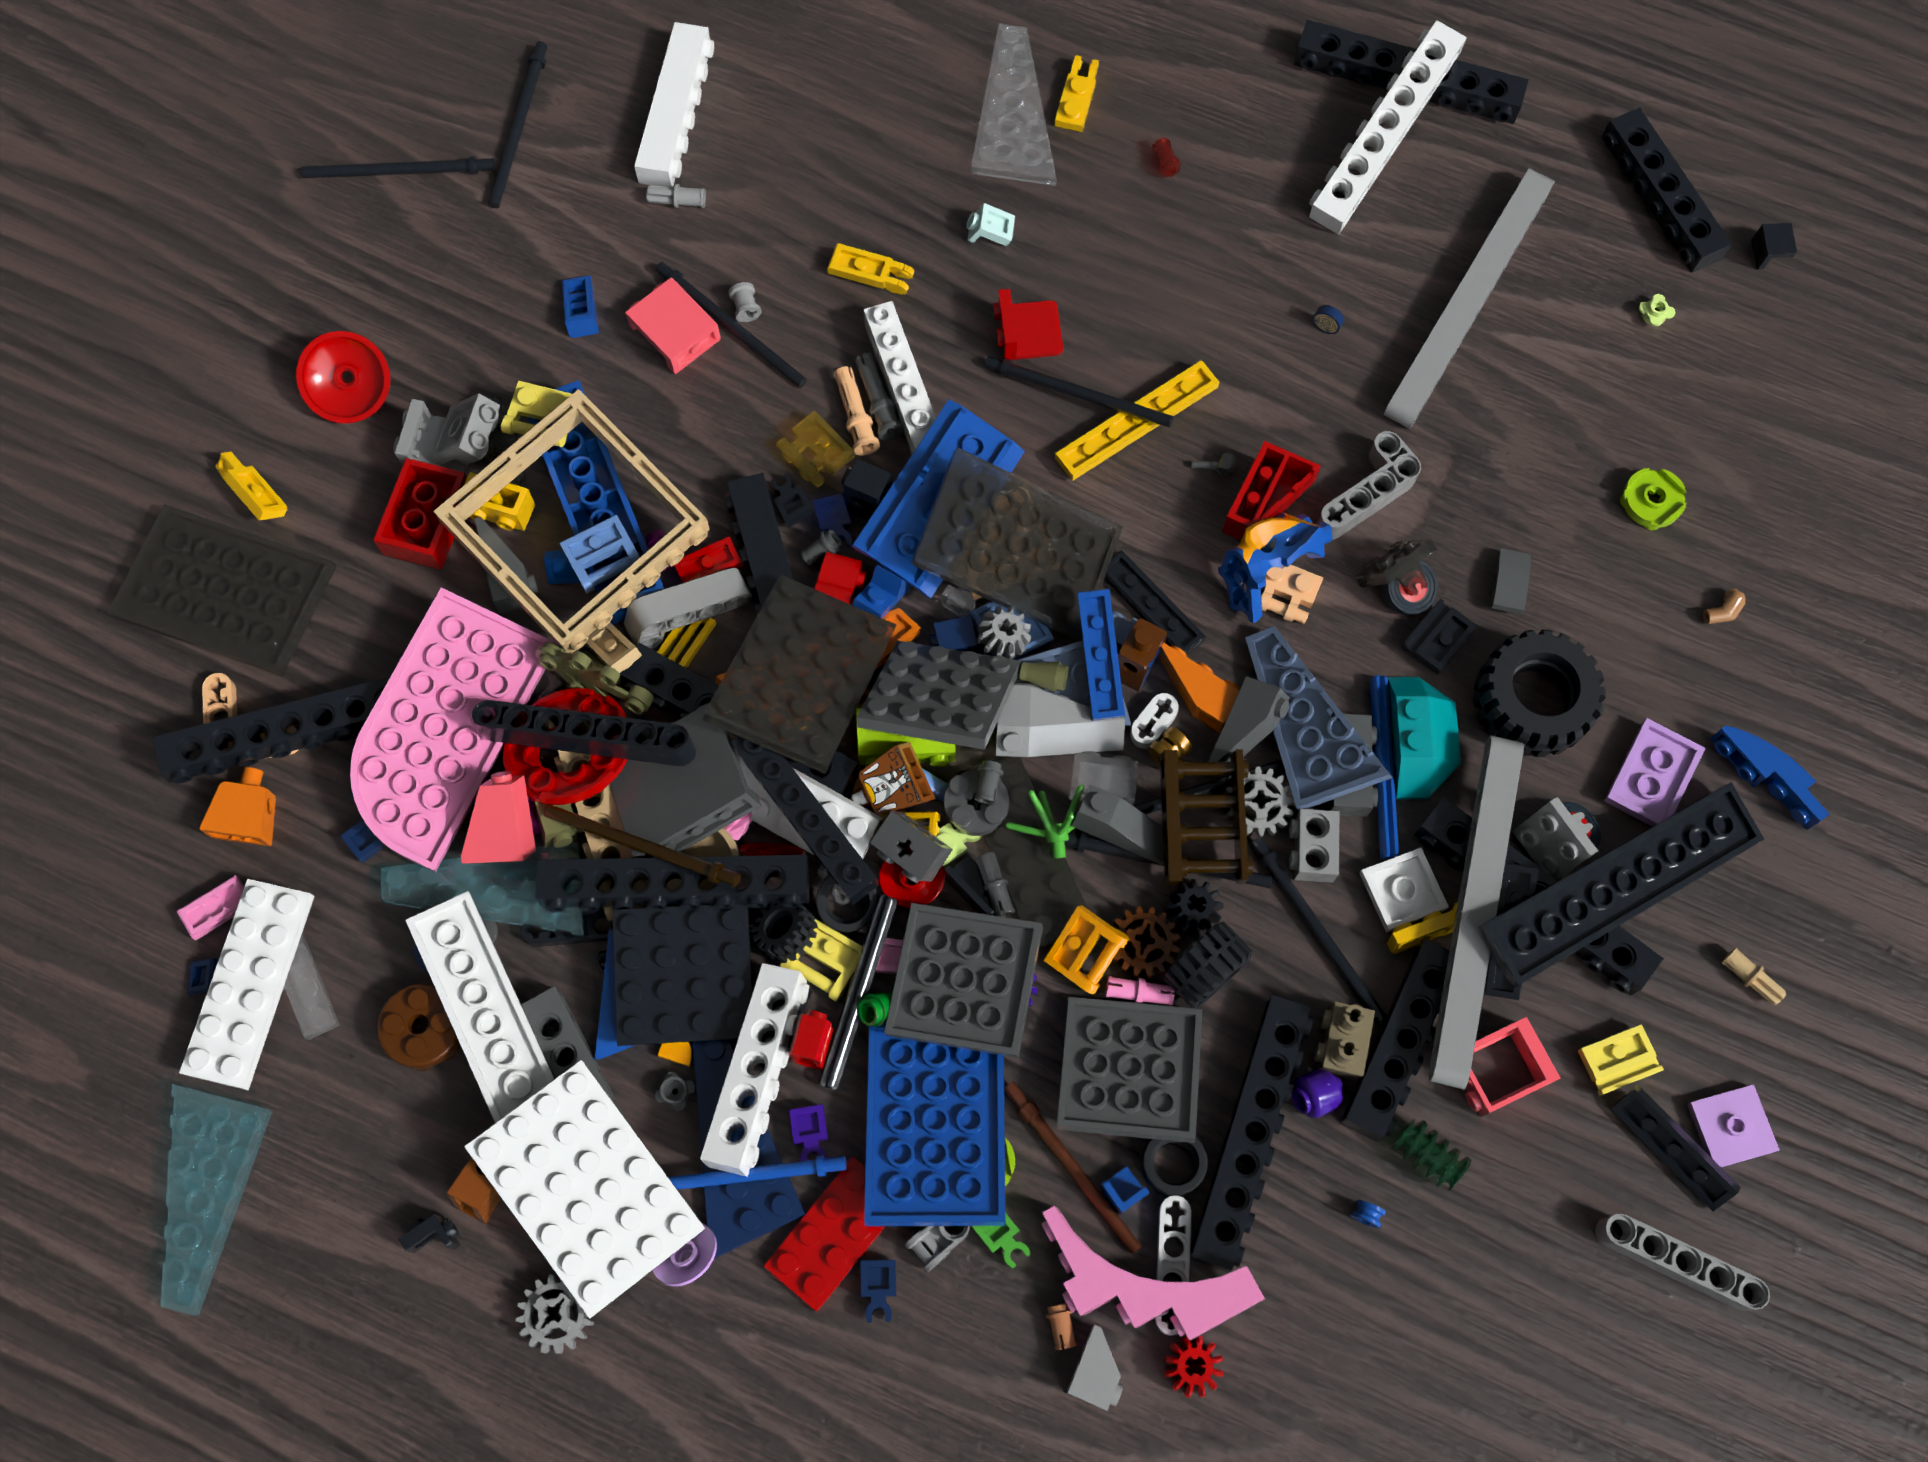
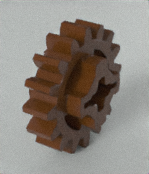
M1137 906L1135 915L1126 910L1123 914L1125 921L1116 918L1113 923L1118 930L1129 937L1125 947L1129 948L1133 959L1120 947L1112 962L1122 961L1121 972L1124 973L1130 968L1133 970V978L1135 979L1140 972H1144L1146 979H1150L1153 970L1161 976L1165 971L1163 964L1170 967L1174 962L1173 958L1169 955H1178L1180 948L1173 945L1179 941L1180 935L1171 934L1176 924L1174 922L1168 924L1164 922L1167 915L1165 912L1159 917L1155 916L1154 907H1151L1148 913H1143L1141 906ZM1142 922V926L1139 928L1126 930L1129 926ZM1154 926L1162 932L1164 938L1158 936ZM1146 930L1148 945L1141 955L1140 939ZM1152 955H1162L1154 962L1145 963L1146 959Z

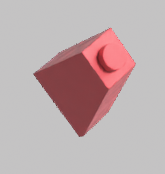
M508 771L492 774L491 779L479 786L461 854L462 864L524 861L536 851L524 775L511 776V772Z

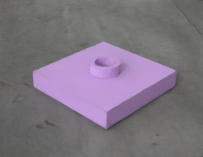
M1754 1084L1687 1104L1704 1151L1720 1167L1780 1151Z

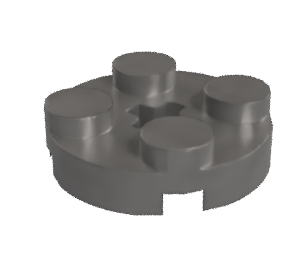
M977 770L966 771L952 778L944 796V809L947 819L951 824L953 823L955 827L959 828L961 832L970 836H983L993 832L1006 818L1009 810L1008 791L1001 782L1000 777L995 804H982L980 810H974L973 805L967 804V801L972 800L973 796L976 795L980 776Z

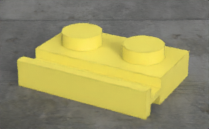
M1642 1024L1577 1050L1592 1082H1595L1599 1090L1597 1091L1599 1096L1664 1070L1655 1057L1657 1055Z

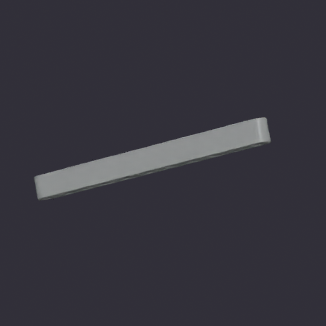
M1530 168L1527 170L1383 414L1384 416L1411 429L1555 183L1554 180Z
M1492 735L1489 736L1483 754L1428 1078L1431 1082L1460 1089L1466 1088L1470 1077L1491 951L1478 926L1497 915L1524 751V744L1522 742Z

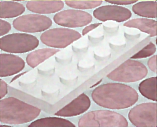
M728 732L731 742L737 738V736ZM736 753L747 786L758 795L761 807L751 812L753 814L751 817L752 821L813 854ZM794 769L854 849L864 859L871 845L870 842L877 833L883 818Z
M247 879L184 1057L180 1074L249 1090L314 899L311 893Z

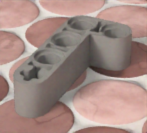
M1383 431L1376 436L1368 457L1370 463L1377 471L1323 507L1317 524L1325 522L1331 525L1332 540L1339 538L1413 487L1421 471V463L1396 433ZM1380 448H1386L1390 453H1385ZM1399 470L1408 472L1410 476L1401 474ZM1375 486L1383 487L1386 492L1378 491ZM1350 502H1357L1363 508H1356Z
M730 568L634 600L628 606L624 626L635 646L641 643L650 649H654L663 641L665 632L742 607L751 600L752 594L739 569Z

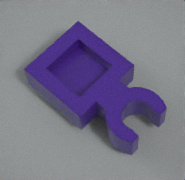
M823 1104L789 1110L794 1145L804 1144L800 1161H807L811 1153L824 1155L827 1158L825 1151L819 1146V1141L828 1140Z

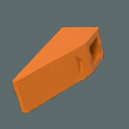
M1163 643L1158 658L1192 716L1220 734L1240 688L1234 682L1227 679L1222 680L1214 675L1212 669L1201 662L1195 663L1189 659L1186 653L1179 647L1174 645L1170 647Z

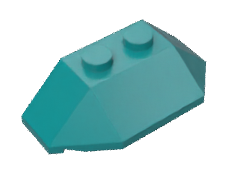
M1387 677L1389 683L1396 800H1427L1461 764L1456 702L1419 677Z

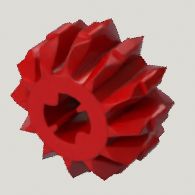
M1183 1336L1181 1342L1184 1350L1177 1344L1172 1343L1169 1347L1177 1355L1176 1358L1164 1356L1163 1361L1165 1363L1174 1364V1369L1165 1371L1164 1376L1166 1378L1175 1375L1178 1377L1171 1386L1175 1391L1185 1383V1397H1191L1194 1385L1198 1396L1205 1397L1206 1391L1203 1383L1210 1389L1215 1390L1218 1386L1210 1378L1211 1375L1223 1377L1224 1372L1222 1370L1213 1369V1364L1222 1362L1223 1358L1221 1355L1212 1358L1209 1356L1216 1347L1214 1343H1209L1202 1350V1336L1195 1338L1193 1348L1189 1338ZM1187 1358L1190 1360L1198 1358L1201 1365L1198 1366V1368H1202L1200 1374L1191 1373L1188 1375L1185 1368L1189 1367V1365H1185Z

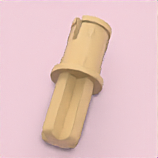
M1736 947L1721 961L1723 965L1744 981L1743 985L1745 987L1751 986L1772 1005H1777L1785 997L1786 991L1763 972L1764 967H1758Z

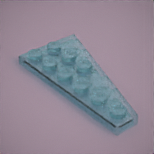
M577 842L560 848H555L554 846L547 848L545 846L537 847L536 851L524 861L462 864L460 857L442 860L436 872L416 863L381 868V898L384 903L423 909L424 907L432 908L469 891L481 918L484 920L519 926L528 924L540 926L543 930L555 931V929L570 931L573 935L584 936L583 912L579 910V907H566L564 912H548L535 899L537 860L580 859V847ZM572 881L566 887V892H575L579 889L581 882Z
M172 1084L171 1096L174 1097L173 1115H170L172 1143L171 1150L168 1151L166 1190L168 1222L164 1229V1239H167L166 1261L162 1267L160 1307L192 1316H199L272 1111Z

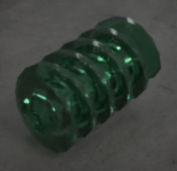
M1414 1118L1394 1141L1391 1149L1395 1151L1404 1146L1405 1151L1402 1158L1406 1160L1414 1155L1416 1160L1413 1168L1418 1169L1426 1165L1427 1169L1424 1177L1429 1178L1437 1174L1438 1179L1435 1186L1439 1188L1448 1183L1449 1191L1468 1170L1472 1160L1469 1157H1464L1458 1161L1460 1155L1459 1148L1456 1147L1447 1152L1449 1140L1444 1138L1436 1143L1438 1131L1433 1129L1425 1134L1427 1122L1422 1120L1414 1125Z

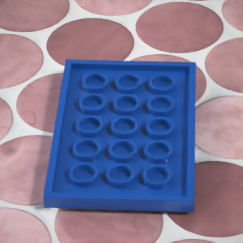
M887 1022L879 1027L869 1026L865 1226H1005L1004 1056L887 1036L884 1033Z

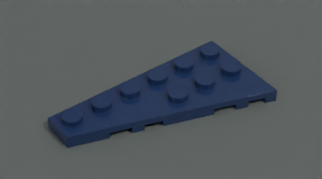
M730 1040L693 1042L701 1154L734 1054ZM754 1096L746 1097L742 1101L741 1108L750 1107L754 1103ZM767 1127L766 1132L760 1134L757 1144L759 1156L754 1167L783 1163ZM743 1128L735 1130L731 1136V1142L739 1141L743 1137L745 1130ZM702 1162L703 1173L722 1171L709 1168L704 1162ZM790 1177L704 1187L707 1226L714 1233L717 1242L714 1259L806 1215Z

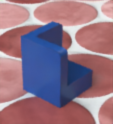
M1128 1166L1099 1186V1189L1118 1215L1124 1213L1150 1193L1146 1187L1142 1188Z

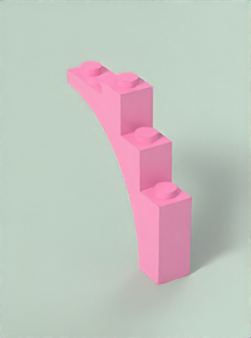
M1053 1206L1042 1212L1046 1219L1042 1223L1045 1233L1051 1242L1057 1240L1063 1251L1058 1254V1257L1067 1274L1072 1271L1075 1274V1277L1063 1283L1067 1291L1062 1293L1072 1313L1078 1311L1080 1316H1085L1118 1297L1121 1303L1117 1304L1116 1307L1124 1323L1127 1325L1132 1322L1134 1328H1138L1173 1308L1175 1315L1170 1318L1180 1337L1186 1334L1189 1340H1192L1265 1300L1247 1266L1221 1277L1197 1282H1163L1139 1277L1114 1266L1095 1253L1073 1231L1058 1207Z

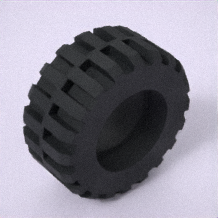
M1532 629L1523 631L1520 636L1514 634L1508 637L1503 644H1499L1483 664L1473 688L1477 692L1473 697L1474 707L1481 708L1477 717L1481 724L1487 723L1489 726L1486 732L1492 736L1522 742L1524 744V756H1527L1531 751L1534 752L1535 757H1546L1550 752L1553 755L1564 752L1568 747H1573L1596 724V720L1601 716L1604 709L1602 702L1606 699V688L1600 687L1605 679L1601 670L1596 671L1595 665L1598 662L1593 655L1588 657L1583 652L1586 647L1578 642L1576 645L1569 641L1570 636L1560 633L1558 637L1553 636L1552 630L1542 629L1536 635ZM1523 671H1534L1548 676L1558 685L1563 694L1564 712L1557 716H1542L1528 710L1515 695L1513 676Z

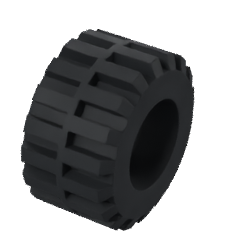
M1225 921L1217 923L1201 935L1172 963L1166 971L1164 980L1191 1009L1200 1007L1250 960L1253 951Z

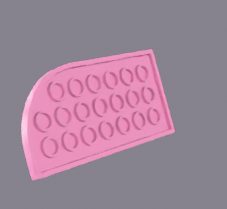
M440 588L356 739L352 753L350 778L355 803L367 826L384 845L400 856L436 873L477 797L479 786L485 782L505 744L487 740L482 735L472 718L474 707L485 700L526 705L545 671V668L538 663L535 652L545 642L556 644L554 641L446 589Z

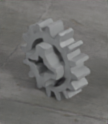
M1256 766L1253 775L1249 772L1248 778H1244V786L1251 783L1250 793L1245 794V811L1252 819L1251 821L1246 818L1247 836L1252 830L1256 831L1258 838L1263 837L1265 830L1272 836L1277 832L1275 825L1283 829L1287 824L1283 817L1290 818L1293 815V811L1287 808V806L1293 805L1295 802L1294 798L1287 797V793L1290 792L1291 788L1290 786L1283 787L1281 785L1284 780L1283 775L1277 779L1273 778V769L1271 768L1266 774H1262L1260 766ZM1266 784L1272 787L1276 793L1270 791L1266 787ZM1227 787L1224 793L1232 794V787ZM1256 796H1259L1260 801L1265 802L1261 809L1258 808L1257 803H1252ZM1232 807L1231 810L1226 814L1227 819L1233 818ZM1279 809L1276 817L1267 822L1268 811Z
M549 1275L548 1284H545L542 1280H536L537 1290L534 1292L526 1289L524 1293L529 1298L527 1303L520 1302L517 1305L520 1309L524 1310V1315L517 1317L516 1322L525 1323L526 1325L520 1332V1335L524 1337L532 1336L528 1344L530 1347H536L539 1343H542V1353H548L552 1345L556 1354L563 1353V1344H566L570 1349H575L576 1342L574 1339L576 1337L586 1339L588 1336L583 1331L584 1326H593L594 1322L587 1318V1314L561 1280L558 1283L556 1275ZM553 1290H564L563 1293H560L554 1299L544 1296ZM575 1303L578 1306L577 1320L573 1318V1306ZM552 1307H561L559 1310V1314L562 1316L560 1321H550L553 1317L549 1312ZM535 1308L538 1310L539 1319L536 1326L533 1318ZM558 1329L568 1333L557 1339L547 1338Z

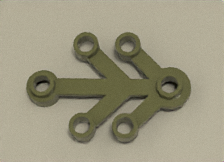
M545 642L535 652L538 663L543 668L549 671L556 670L568 682L565 689L588 688L606 697L609 695L605 692L607 691L625 700V707L635 714H642L643 711H647L654 700L653 695L643 687L634 685L631 686L629 691H626L616 686L621 676L620 673L610 666H603V668L588 667L591 659L582 652L566 653L563 648L551 642Z

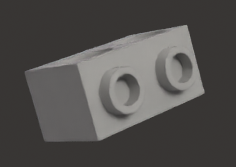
M1300 809L1295 819H1291L1289 836L1290 838H1295V849L1290 850L1289 869L1294 870V880L1333 883L1338 877L1340 811ZM1314 824L1318 826L1321 835H1311L1307 831L1306 825ZM1313 855L1317 857L1321 867H1311L1306 862V856Z

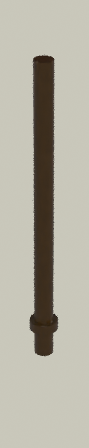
M551 804L545 809V817L705 875L711 882L719 883L721 881L734 887L740 882L741 875L725 869L722 863L715 862L712 864Z

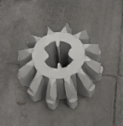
M998 606L994 612L988 611L985 613L983 621L977 627V631L981 633L977 638L978 643L986 644L984 654L993 651L995 657L1002 656L1003 654L1006 658L1013 659L1015 654L1020 656L1024 653L1025 646L1031 641V635L1028 634L1031 624L1022 623L1024 613L1017 616L1014 615L1013 606L1008 608L1007 612H1004L1001 606Z

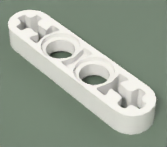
M1177 1195L1166 1198L1159 1208L1156 1280L1163 1281L1164 1276L1168 1273H1176L1180 1276L1182 1282H1189L1191 1208L1187 1200ZM1173 1202L1178 1203V1208L1184 1210V1215L1179 1216L1177 1219V1228L1184 1227V1234L1178 1231L1164 1232V1225L1167 1227L1172 1226V1216L1166 1214L1165 1210L1171 1208ZM1175 1237L1182 1242L1183 1253L1179 1257H1170L1164 1251V1243L1168 1238ZM1162 1315L1155 1318V1325L1160 1332L1169 1336L1178 1334L1175 1327H1173V1330L1168 1329V1324L1162 1322Z

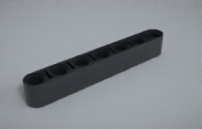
M494 700L482 701L472 711L473 721L487 740L672 766H685L693 761L696 756V748L687 729L678 724ZM619 735L617 738L610 740L613 736ZM651 739L649 742L642 744L645 740ZM683 743L681 746L673 748L676 744Z

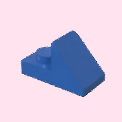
M876 565L871 582L854 599L852 608L879 623L910 590L911 585Z

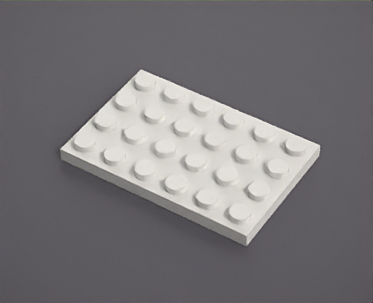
M582 1060L464 1146L589 1318L597 1314L705 1229Z

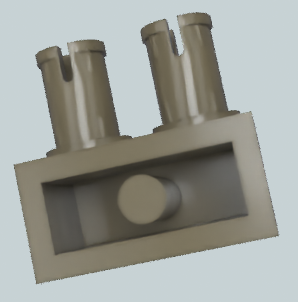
M1337 1001L1329 1007V1010L1324 1009L1320 1023V1029L1325 1030L1323 1042L1317 1043L1314 1061L1319 1062L1318 1069H1326L1333 1075L1353 1081H1358L1364 1076L1375 1014L1374 1010Z

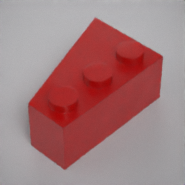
M1264 441L1226 517L1222 532L1242 540L1246 528L1262 520L1276 518L1279 513H1283L1315 482L1321 465Z

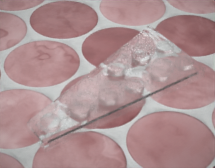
M999 23L971 164V174L1056 186L1057 178L1027 27Z

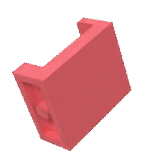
M672 277L666 282L655 286L649 295L642 300L634 302L629 310L625 312L629 326L633 330L638 329L664 356L667 367L674 374H677L721 340L718 324Z

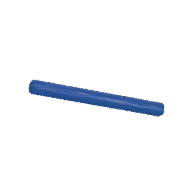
M1376 675L1370 680L1372 726L1377 728V740L1373 748L1375 756L1393 777L1376 784L1378 789L1377 816L1380 858L1382 860H1389L1399 856L1389 683L1386 676Z

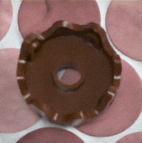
M420 983L400 989L388 999L379 1014L377 1033L380 1045L385 1053L398 1064L416 1071H429L433 1066L450 1060L456 1054L460 1042L433 984ZM418 1017H426L429 1023L427 1030L422 1034H414L412 1031V1023Z

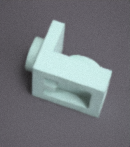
M984 203L976 212H972L968 218V241L974 243L982 236L1007 246L1012 241L1015 215Z

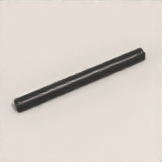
M880 895L878 897L819 1079V1084L823 1087L836 1090L839 1086L860 1020L857 1011L858 1004L865 995H868L897 905V900L887 895Z

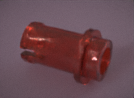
M1160 138L1152 145L1159 162L1158 170L1165 177H1172L1179 172L1181 162L1179 158L1175 157L1170 140L1168 138Z

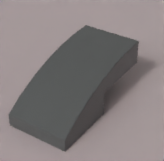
M1500 548L1497 555L1496 579L1492 586V609L1523 615L1528 593L1531 554Z

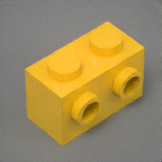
M470 472L465 484L477 474ZM481 482L474 489H472L468 493V495L472 493L476 488H478L483 482ZM508 483L469 518L475 521L474 518L481 517L484 521L494 522L500 528L508 531H513L514 529L525 531L536 504L527 488Z

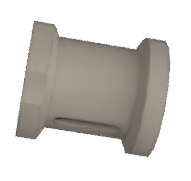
M748 282L738 283L728 291L730 299L735 303V317L739 322L754 321L762 313L760 306L756 304L753 296L755 293L754 285Z

